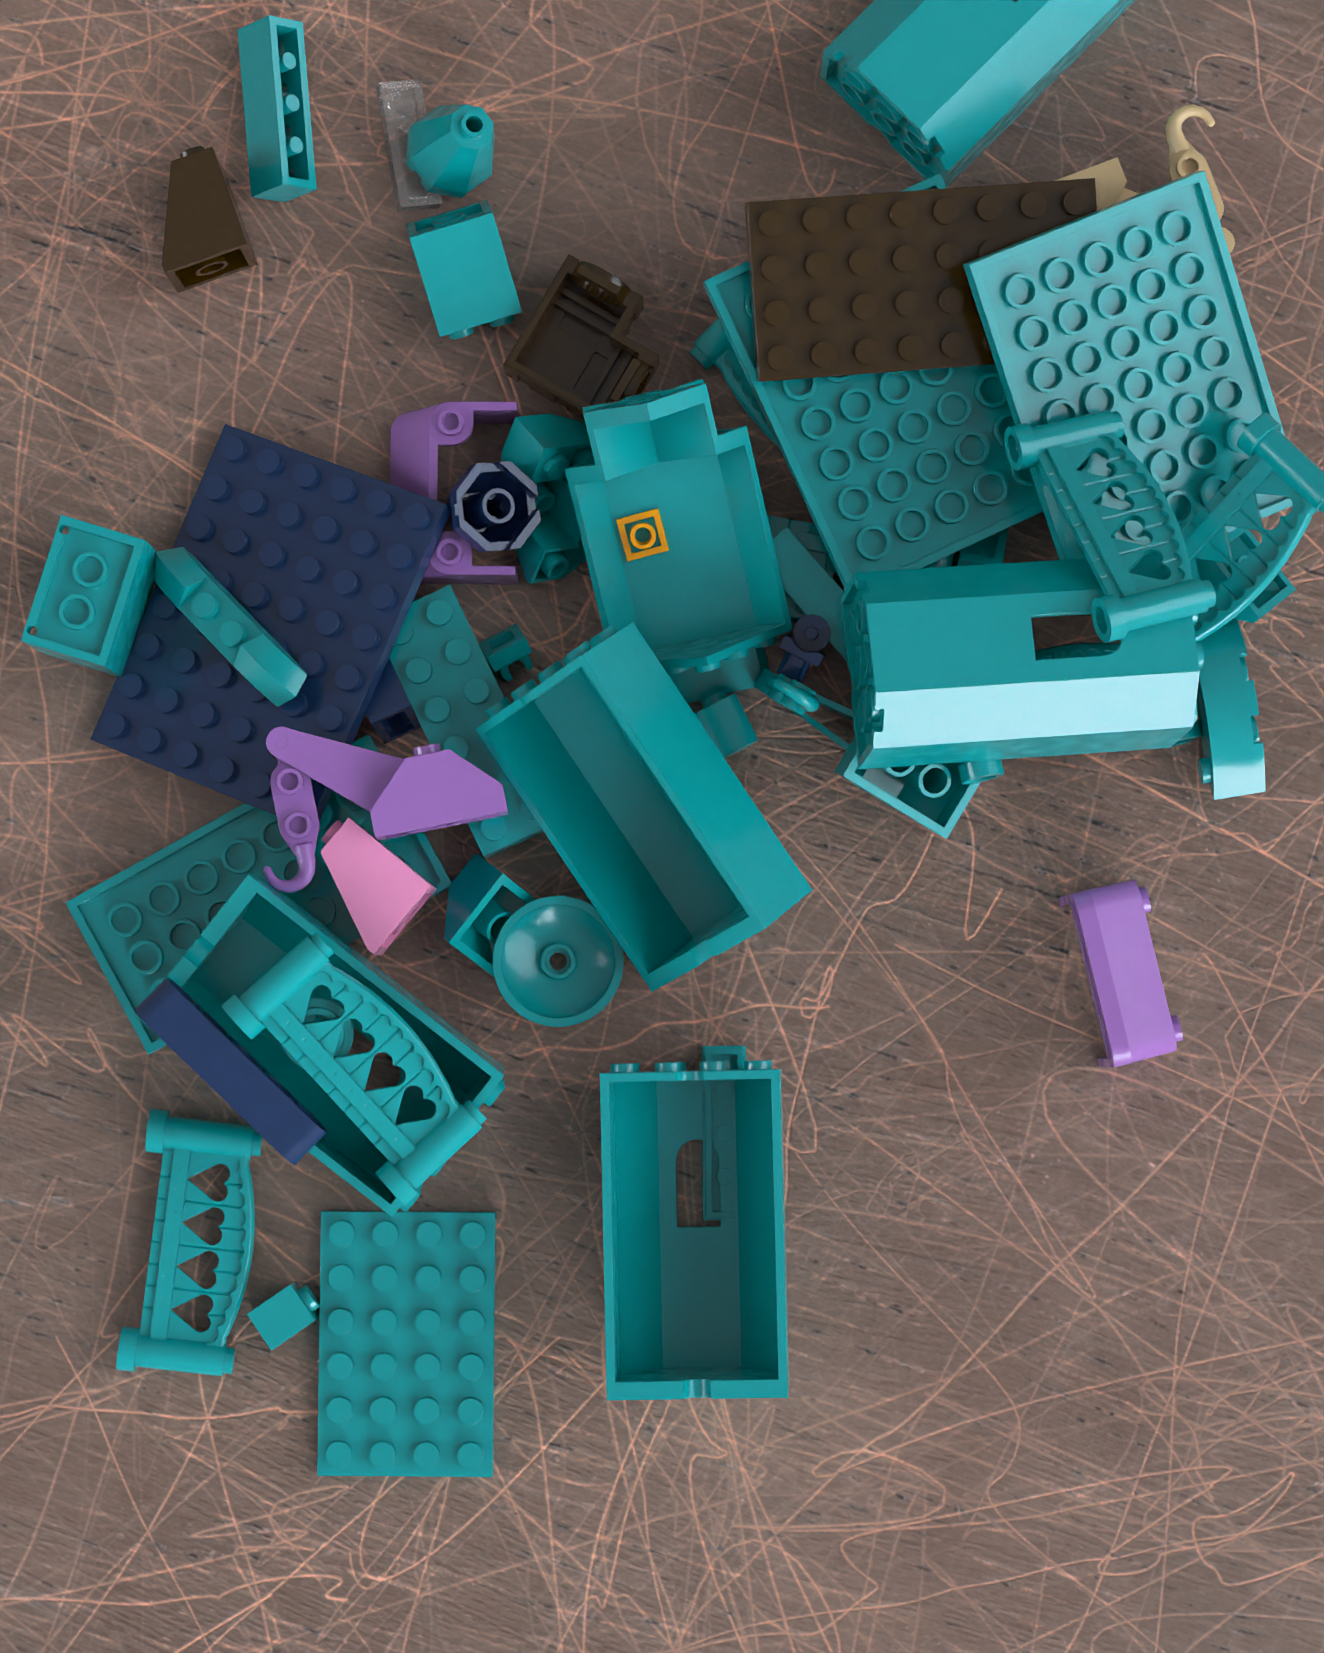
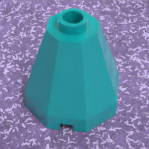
M466 104L439 105L409 128L405 163L412 173L416 171L421 177L420 183L427 192L463 198L492 175L495 149L494 123L484 109Z

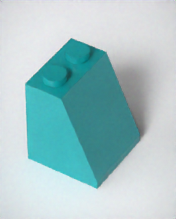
M488 200L406 224L440 337L449 335V339L462 338L474 332L473 327L488 322L491 327L502 326L514 321V315L522 312Z

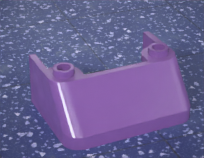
M445 402L401 414L395 419L391 427L390 484L437 501L438 446H457L464 443L471 436L474 424H513L515 417L520 416L517 402ZM442 531L420 584L519 585V575L515 566H472L471 545L457 532Z
M1133 879L1057 898L1059 907L1071 906L1107 1056L1096 1058L1098 1067L1114 1068L1176 1051V1042L1182 1041L1183 1035L1177 1015L1170 1016L1145 913L1151 912L1146 887H1138Z

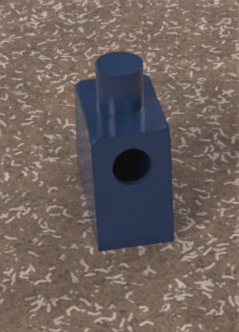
M390 658L366 710L371 725L384 744L421 727Z

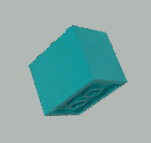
M61 515L21 641L42 654L122 677L137 629L145 613L154 585L156 550L146 540ZM64 528L69 531L67 535L62 533ZM32 628L37 629L36 635L30 634Z

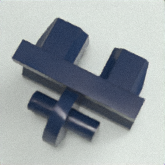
M812 614L805 615L797 621L793 629V637L785 635L779 646L787 652L776 673H781L792 680L794 679L802 683L811 664L816 667L821 666L826 654L819 650L828 644L831 636L830 626L825 619Z

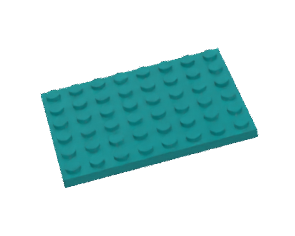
M1195 171L963 264L1015 425L1027 423L1030 427H1035L1103 410L1118 411L1124 422V435L1118 439L1139 459L1159 485L1176 516L1181 531L1249 458L1237 446V441L1250 423L1260 415L1268 413L1281 425L1280 432L1285 436L1205 171ZM1099 453L1091 454L1077 469L1078 471L1104 477L1115 475L1110 468L1106 467L1107 458ZM1038 465L1029 468L1059 560L1085 559L1082 549ZM1119 487L1108 488L1094 503L1124 511L1132 509V505L1124 500L1125 492ZM1256 494L1261 519L1293 506L1292 501L1286 497ZM1134 520L1125 522L1112 537L1141 545H1147L1151 542L1148 537L1142 534L1143 526ZM1226 526L1227 533L1239 529L1236 527Z
M939 173L902 191L945 189L947 187ZM748 261L703 282V286L844 588H846L853 573L921 569L1043 511L1030 469L1016 471L1011 466L1006 455L1004 433L1007 427L1014 426L1015 423L995 364L757 382Z

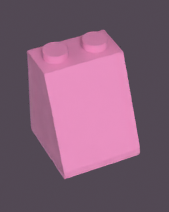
M348 818L344 823L337 820L322 837L321 840L326 845L320 852L366 948L373 954L382 956L437 888L351 818Z

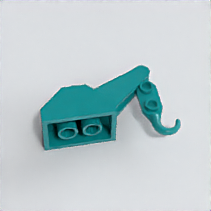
M764 668L753 686L775 702L790 709L846 750L834 772L945 839L948 838L981 783L967 785L961 783L958 766L963 764L962 762L858 769L855 737L851 744H848L805 713V711L814 712L820 706L853 722L851 709L816 694V692L794 679L792 680L781 673L776 675Z

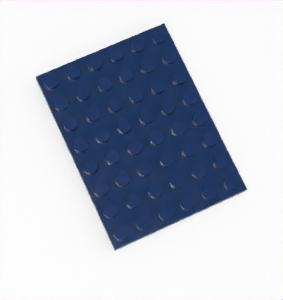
M225 424L172 549L184 547L305 670L307 677L296 697L279 707L275 706L219 652L173 604L160 587L156 585L137 629L123 676H117L91 736V740L276 815L270 778L278 765V761L266 746L269 732L276 727L283 726L345 744H353L450 515V507L436 500ZM311 778L320 822L333 790Z

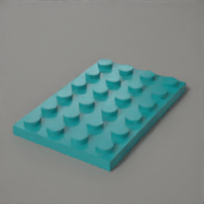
M321 1211L317 1476L493 1477L496 1212L397 1211L391 1217L385 1211Z

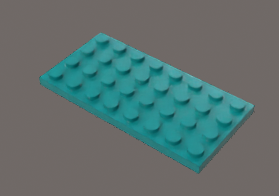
M370 734L352 744L353 746L380 753ZM332 791L319 822L320 829L314 853L316 860L315 873L312 880L302 890L293 893H283L346 943L350 944L361 938V935L320 851L326 845L321 839L337 820L344 823L348 818L357 822L374 837L375 835L370 812ZM244 803L66 902L69 911L148 1055L166 1047L167 1044L148 1026L135 1017L137 1015L135 1009L168 976L249 873L255 870L265 878L263 868L269 866L274 875L282 880H290L298 873L297 857L282 837L276 815ZM425 832L380 841L437 888L429 899L449 889L452 881Z

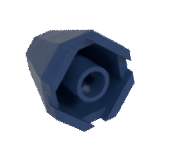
M511 461L470 465L449 493L446 503L450 507L447 526L454 532H457L480 553L519 549L541 521L540 509H536L535 498L538 497L537 484Z

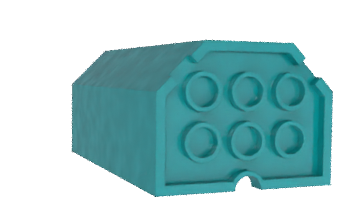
M874 0L823 51L820 78L866 123L877 128L886 137L889 145L925 180L940 173L946 187H948L1135 0H1018L1016 3L1013 0Z
M1145 555L1130 571V573L1161 580L1169 578L1168 573L1160 568L1161 560L1155 555ZM1086 558L853 573L840 597L847 668L850 671L852 683L851 705L858 769L1171 748L1194 727V723L1197 721L1196 700L1200 674L1199 668H1202L1204 662L1202 644L1195 639L1194 625L1197 623L1198 614L1128 631L1127 636L1121 639L1117 650L1109 655L1036 660L1031 618L1091 614L1093 599L1105 596Z
M632 622L618 632L611 625L591 638L589 643L586 641L566 654L562 660L565 667L559 660L543 670L537 676L540 681L539 685L536 684L534 679H531L511 693L514 699L513 703H510L506 697L485 711L489 719L475 728V730L653 992L698 967L712 956L723 953L767 928L811 892L812 889Z
M254 870L246 876L167 977L187 992L325 1127L327 1133L309 1153L391 1217L394 1216L399 1208L407 1212L422 1193L420 1189L423 1184L416 1189L419 1194L407 1206L403 1205L375 1173L388 1159L305 1069L295 1064L287 1056L282 1044L266 1027L257 1036L250 1039L223 1010L221 1005L234 994L240 997L306 936L310 938L317 932L335 952L328 958L330 963L361 982L382 998L419 1036L440 1067L458 1103L463 1105L469 1099L477 1108L483 1102L490 1107L506 1087L504 1085L505 1080L503 1079L504 1066L287 895L272 888L266 879ZM318 985L312 990L310 999L321 997L338 1003L344 1009L341 1001L331 999V991L327 986ZM138 1015L135 1016L142 1023H144ZM317 1015V1019L314 1022L320 1021L321 1015ZM351 1019L353 1028L374 1043V1037L371 1034L362 1032L361 1023L356 1019ZM399 1067L400 1078L397 1085L402 1083L405 1078V1072L401 1067ZM415 1085L407 1087L403 1093L395 1124L431 1117L435 1112L434 1102L423 1099V1092L420 1087ZM445 1163L440 1168H438L431 1176L434 1177L445 1165Z
M729 1060L699 1062L700 1070H686V1061L655 1063V1071H640V1063L610 1064V1072L600 1073L607 1401L674 1400L686 1398H788L790 1385L782 1068H772V1060L744 1061V1069H730ZM703 1080H712V1146L716 1149L719 1156V1170L728 1168L734 1175V1179L729 1185L720 1184V1212H735V1218H721V1226L678 1227L676 1158L678 1151L685 1143L691 1140H703ZM721 1081H728L733 1086V1093L728 1098H722L716 1093V1086ZM722 1124H727L733 1129V1137L727 1142L720 1141L716 1136V1130Z

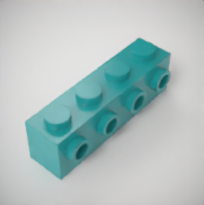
M268 15L237 30L250 191L253 198L287 202L317 190L303 22Z

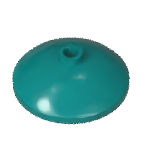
M548 896L522 906L503 925L496 939L493 951L494 977L503 998L521 1016L544 1026H571L594 1017L611 1001L620 985L623 974V949L596 908L583 900L568 896ZM554 953L565 955L567 963L563 969L556 970L551 967L549 960Z

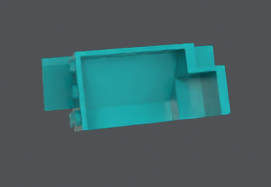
M703 379L686 382L670 389H657L627 396L625 399L616 402L598 403L582 407L594 459L566 468L565 473L603 630L613 625L618 632L633 622L687 703L706 699L723 690L725 694L753 688L764 668L770 671L764 647L776 644V636L793 628L747 425L716 429L707 386ZM658 508L669 551L627 562L616 519ZM654 516L624 524L632 553L645 550L635 547L630 540V530L638 522H648L655 529L656 540L650 548L661 545ZM639 528L635 533V537L640 542H646L650 538V531L647 528Z

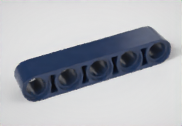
M166 977L135 1009L136 1014L155 1034L293 1165H296L327 1133L325 1127L187 992L169 977Z

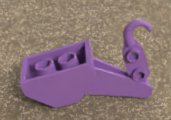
M283 726L271 730L266 739L267 749L278 761L277 767L271 774L270 786L279 830L297 857L299 868L296 876L290 880L277 878L269 866L263 868L266 881L272 888L280 892L293 893L302 890L311 882L315 873L316 860L314 853L320 823L311 778L369 811L374 835L379 841L509 815L503 784L450 749L442 751L439 743L414 748L413 757L402 759Z

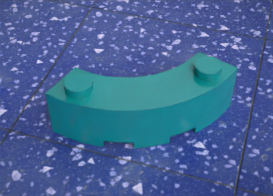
M1232 619L1219 630L1200 641L1203 647L1204 662L1202 668H1199L1200 674L1196 703L1203 736V758H1198L1197 767L1201 783H1208L1214 800L1266 792L1263 742H1259V732L1254 717L1259 715L1254 681L1249 680L1244 657L1247 656V650L1238 620Z

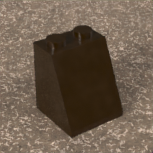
M203 146L192 147L183 151L179 159L171 161L162 267L178 293L258 265L225 170L213 147L207 149Z

